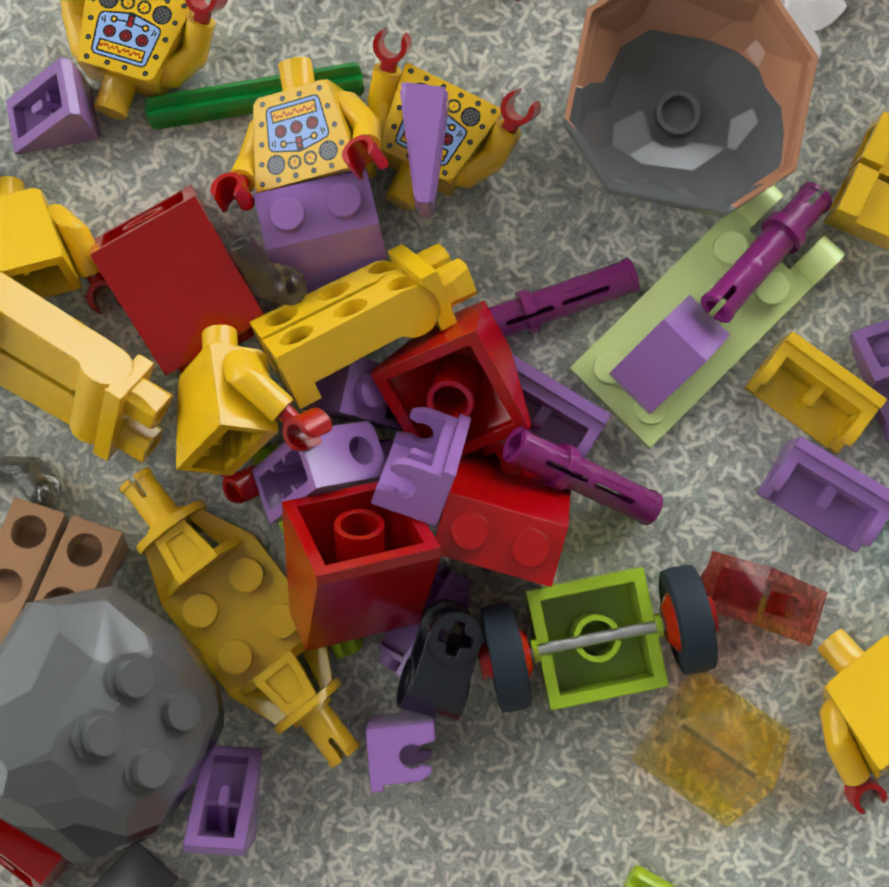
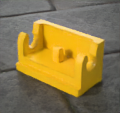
M791 331L777 341L744 387L745 390L833 454H838L845 445L850 447L859 438L877 411L887 401V398L794 331Z

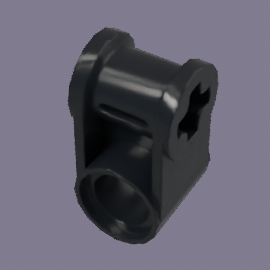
M441 599L433 602L425 609L421 616L410 656L407 658L400 676L396 696L398 708L455 723L460 719L467 703L470 680L483 639L480 625L462 603L454 599ZM456 621L462 629L461 633H451L448 636L447 642H444L439 634L440 630H451Z

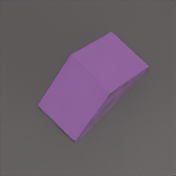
M60 57L6 100L15 154L100 139L91 85L71 59Z
M689 295L609 375L650 414L693 375L726 341L730 334Z
M215 746L198 775L183 842L184 852L232 856L246 855L256 840L262 749Z

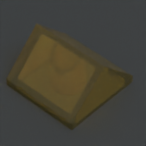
M703 672L686 677L631 760L722 825L728 827L774 790L791 731L709 673Z

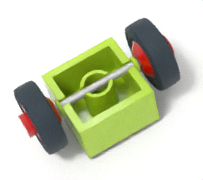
M692 565L671 567L660 572L659 613L654 614L644 567H629L553 583L552 587L542 585L522 589L532 639H529L531 646L528 644L526 634L518 628L515 612L510 602H501L480 608V618L485 643H482L478 654L483 680L493 678L498 705L502 713L524 710L532 706V692L529 680L533 671L532 658L534 663L538 665L545 703L550 710L669 686L659 641L660 637L665 636L679 669L685 675L708 672L715 669L718 662L716 632L719 631V620L716 607L712 598L707 596L702 580Z

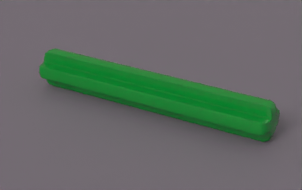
M350 62L313 69L315 81L330 80L344 91L353 92L357 96L364 93V82L359 63ZM280 75L149 96L145 99L146 118L152 129L159 130L253 114V105L258 98L282 91Z

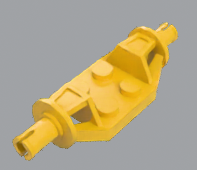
M146 467L133 475L137 482H131L127 479L120 486L119 490L122 494H125L150 527L147 535L138 543L136 549L141 556H147L161 606L183 635L201 651L209 669L231 698L274 723L273 729L277 735L292 725L295 729L301 726L328 761L331 769L341 763L345 755L348 757L361 745L328 704L332 700L330 695L343 683L338 677L334 679L329 646L310 651L305 650L290 615L287 575L255 534L206 511L207 506L202 499L196 500L187 506L178 507L153 475L150 467ZM194 522L219 545L213 548L191 524ZM301 653H303L319 685L320 690L317 692L297 658Z

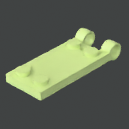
M772 186L726 217L721 218L569 368V371L647 449H650L845 255L824 235L790 269L781 262L737 311L731 322L721 323L717 321L730 334L726 341L693 375L652 413L648 414L609 373L689 295L701 305V297L716 284L757 238L750 229L784 196L775 186ZM722 298L709 314L713 317L726 303V300Z

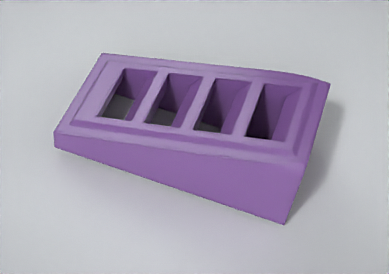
M403 82L401 83L400 97L415 208L418 210L419 217L430 219L431 215L434 216L449 112L448 92L446 87Z

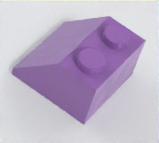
M366 168L363 170L364 178L362 180H358L351 171L253 194L266 252L282 305L294 301L373 262L388 260Z

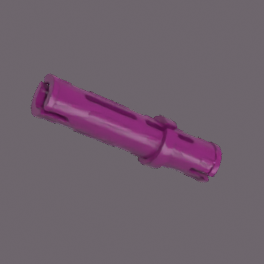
M805 182L781 212H773L762 223V233L716 284L701 297V305L707 314L723 298L726 300V303L713 316V319L721 323L732 321L737 311L768 275L782 262L787 254L796 253L807 240L806 232L831 208L832 198L826 190L813 205H810L808 201L821 186L814 182Z
M627 257L621 259L620 262L572 277L532 293L527 289L515 292V299L489 307V310L504 337L525 330L531 335L541 331L542 324L587 310L593 306L630 293H637L640 291V283L632 261Z
M521 426L515 428L510 433L504 444L503 459L506 462L518 465L543 477L545 485L560 491L567 488L600 505L633 518L645 526L652 524L662 510L663 497L660 493L643 487L614 471L581 457L578 448L570 444L561 443L556 445L530 433ZM596 483H599V484H601V485H603V486H605V487H608V488H610V489H612V490H614V491H616V492H618V493H615V492H613V491H611V490H609V489H607V488H604V487H602V486H600V485H598V484H596Z

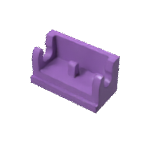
M513 355L531 421L528 431L556 445L561 443L570 444L578 448L581 457L585 458L611 414Z
M417 407L411 410L409 418L416 423H424L430 426L433 435L424 439L417 437L414 433L397 431L371 504L436 526L457 473L471 417L460 414L459 418H455L430 408Z
M802 436L786 442L756 493L852 552H858L862 544L870 547L889 518V489Z
M412 711L371 716L365 730L371 793L384 792L385 785L418 782L431 774V766L421 763L430 759L433 752L428 749H421L419 751V746L435 741V717ZM416 764H420L419 766L414 767V768H410V767H407V766H406V765H416Z

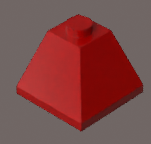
M485 300L455 312L454 315L457 323L442 331L434 325L425 335L412 338L372 369L370 374L404 432L414 433L417 437L424 439L433 435L430 426L424 423H416L409 418L411 410L417 407L430 408L455 418H459L460 414L471 417L461 456L508 438L510 433L517 427L521 426L529 430L531 426L511 348Z

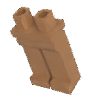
M14 497L0 531V644L26 603L108 586L115 570L121 569L129 550L123 532L72 516L69 521L63 512Z

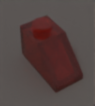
M712 551L707 568L703 571L700 578L707 596H710L715 604L717 615L811 647L828 592L773 567Z

